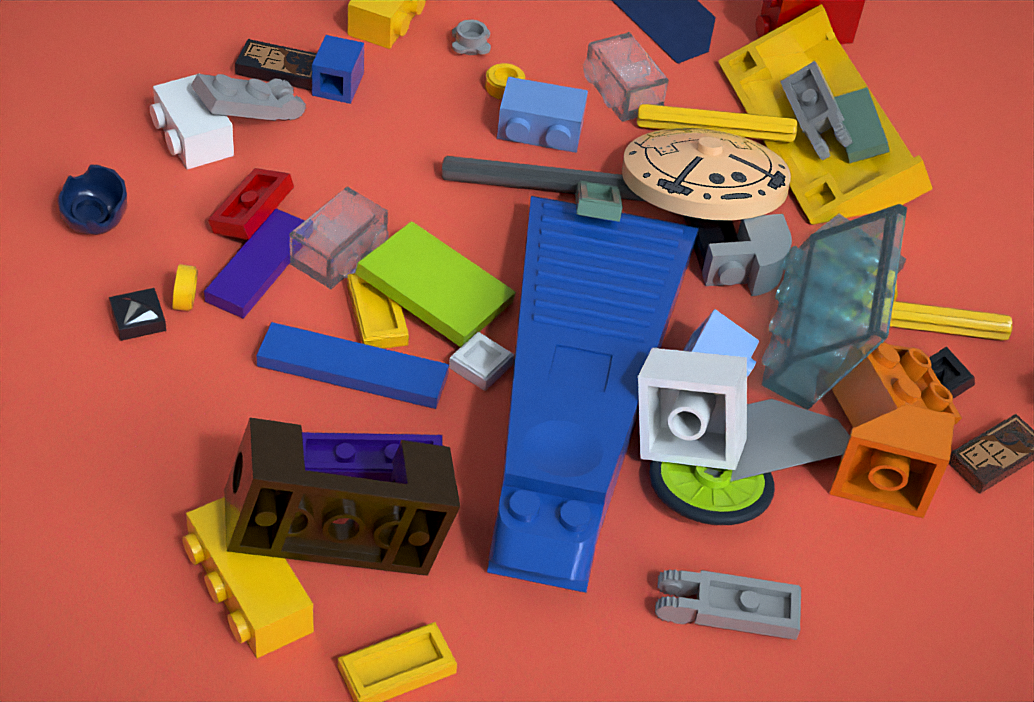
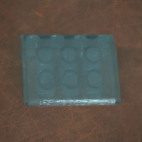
M897 204L813 233L800 247L793 246L790 249L782 265V269L785 270L784 279L775 295V299L779 301L777 312L769 324V332L772 333L771 341L762 357V364L765 366L762 386L808 410L888 338L907 207Z

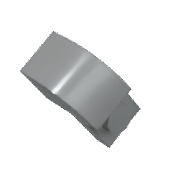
M772 214L741 219L737 234L739 242L713 243L708 245L702 270L705 286L748 284L751 296H757L771 291L779 284L791 248L792 238L784 215Z

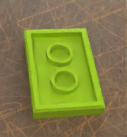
M412 221L357 263L355 272L356 275L460 347L511 305L516 294L513 289Z

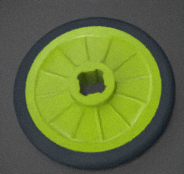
M651 461L649 470L650 481L657 496L676 513L697 522L711 525L744 523L762 514L769 507L774 497L775 484L771 472L730 481L732 470L713 468L723 472L719 478H714V476L704 473L707 468L711 467Z

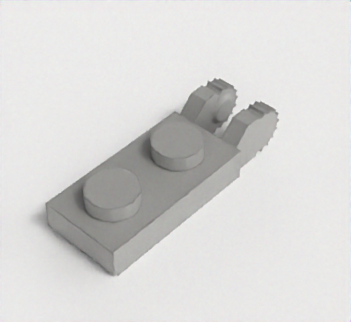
M815 61L780 81L803 133L811 141L821 160L830 157L829 147L820 135L833 127L835 137L844 147L853 143L848 130L842 122L845 119L820 67Z
M197 74L191 85L211 114L276 121V119L295 120L302 116L306 109V104L301 97L297 95L294 97L292 95L294 88L290 83L275 78L265 83L259 79H235L223 74L216 76Z
M669 569L668 571L660 572V575H658L657 585L660 592L678 597L667 596L658 599L655 605V615L661 618L662 621H672L676 624H686L695 621V624L797 640L800 632L801 587L799 585L704 570L696 573ZM697 594V598H696V599L686 598V597H689V596H692V595Z

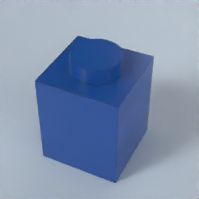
M325 35L312 63V96L351 104L364 75V43Z

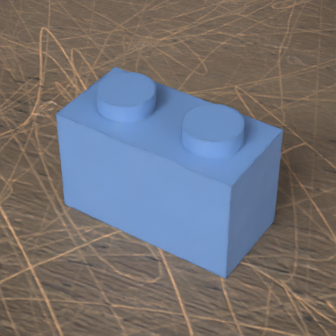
M508 77L500 106L497 139L577 153L588 90Z

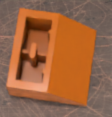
M856 339L824 374L853 428L906 404L955 416L954 425L962 419L952 402V394L940 383L932 370L931 360L923 351L915 347L909 348L885 342Z

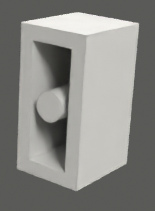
M196 75L153 86L155 104L149 107L155 127L157 129L162 128L165 132V139L172 155L178 154L186 169L234 156L232 123L227 115L210 113L191 86Z

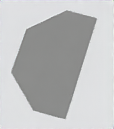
M768 399L747 404V440L736 470H732L730 481L843 455L850 435L838 419L778 400ZM707 468L704 472L714 476V478H719L723 474V472L713 468Z

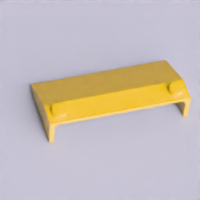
M822 4L718 60L748 114L787 117L797 120L780 81L813 61L820 67L834 97L868 87L837 40ZM869 88L868 90L887 138L890 152L849 163L845 148L838 142L832 127L820 134L828 145L830 157L821 160L811 141L803 133L798 120L796 138L793 142L763 140L767 148L779 155L787 164L791 174L789 187L811 225L896 209L933 189L921 156H912Z

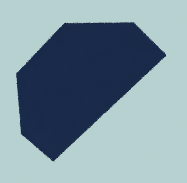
M612 0L675 62L681 63L709 52L716 17L699 1Z

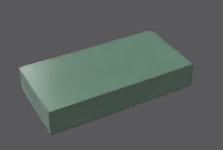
M868 87L834 97L845 119L842 122L853 141L852 144L844 147L849 163L890 152L887 138Z
M581 180L577 182L575 193L577 215L620 222L623 206L618 187Z

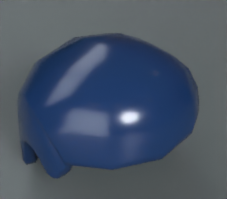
M90 165L88 170L78 177L68 176L57 198L60 218L77 233L98 235L112 230L119 224L127 209L125 181L114 169L100 165Z

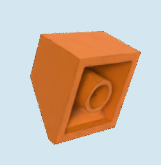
M906 404L852 428L830 488V495L924 519L950 461L955 416Z

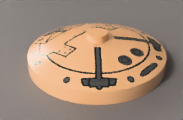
M699 128L664 129L642 135L627 146L622 165V176L626 185L643 200L673 213L710 220L749 219L774 211L786 200L791 179L787 164L769 148L738 135Z

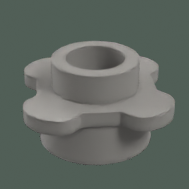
M464 20L457 27L453 28L452 36L455 37V42L452 44V49L455 52L466 55L487 54L490 52L491 45L487 43L490 31L484 23L478 20Z

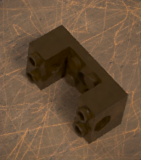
M250 417L224 489L227 551L428 576L460 509L450 447L401 440L392 461L393 473L389 482L305 470L301 425ZM341 518H349L345 524L332 523Z

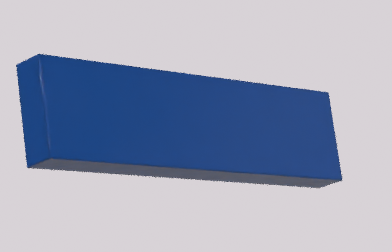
M271 322L256 355L257 366L434 409L438 406L449 373V364L274 322Z

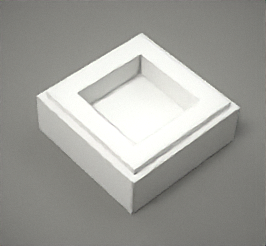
M477 332L450 357L449 368L486 391L513 365L514 354L480 332Z

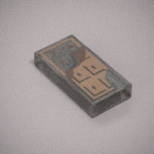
M1014 414L952 451L949 465L981 494L1034 461V430L1017 414Z

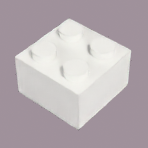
M652 348L638 375L641 459L736 470L747 440V357Z

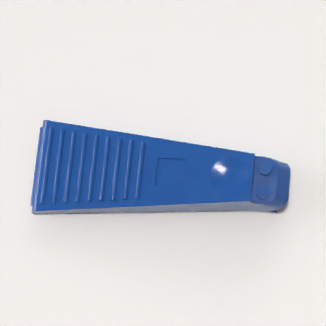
M531 196L501 496L488 557V573L587 592L598 537L639 416L638 375L651 349H661L699 228L621 213L620 222L576 214V204Z

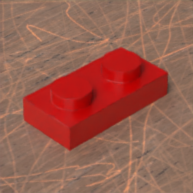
M254 168L208 219L212 232L214 234L249 240L294 188L290 173Z

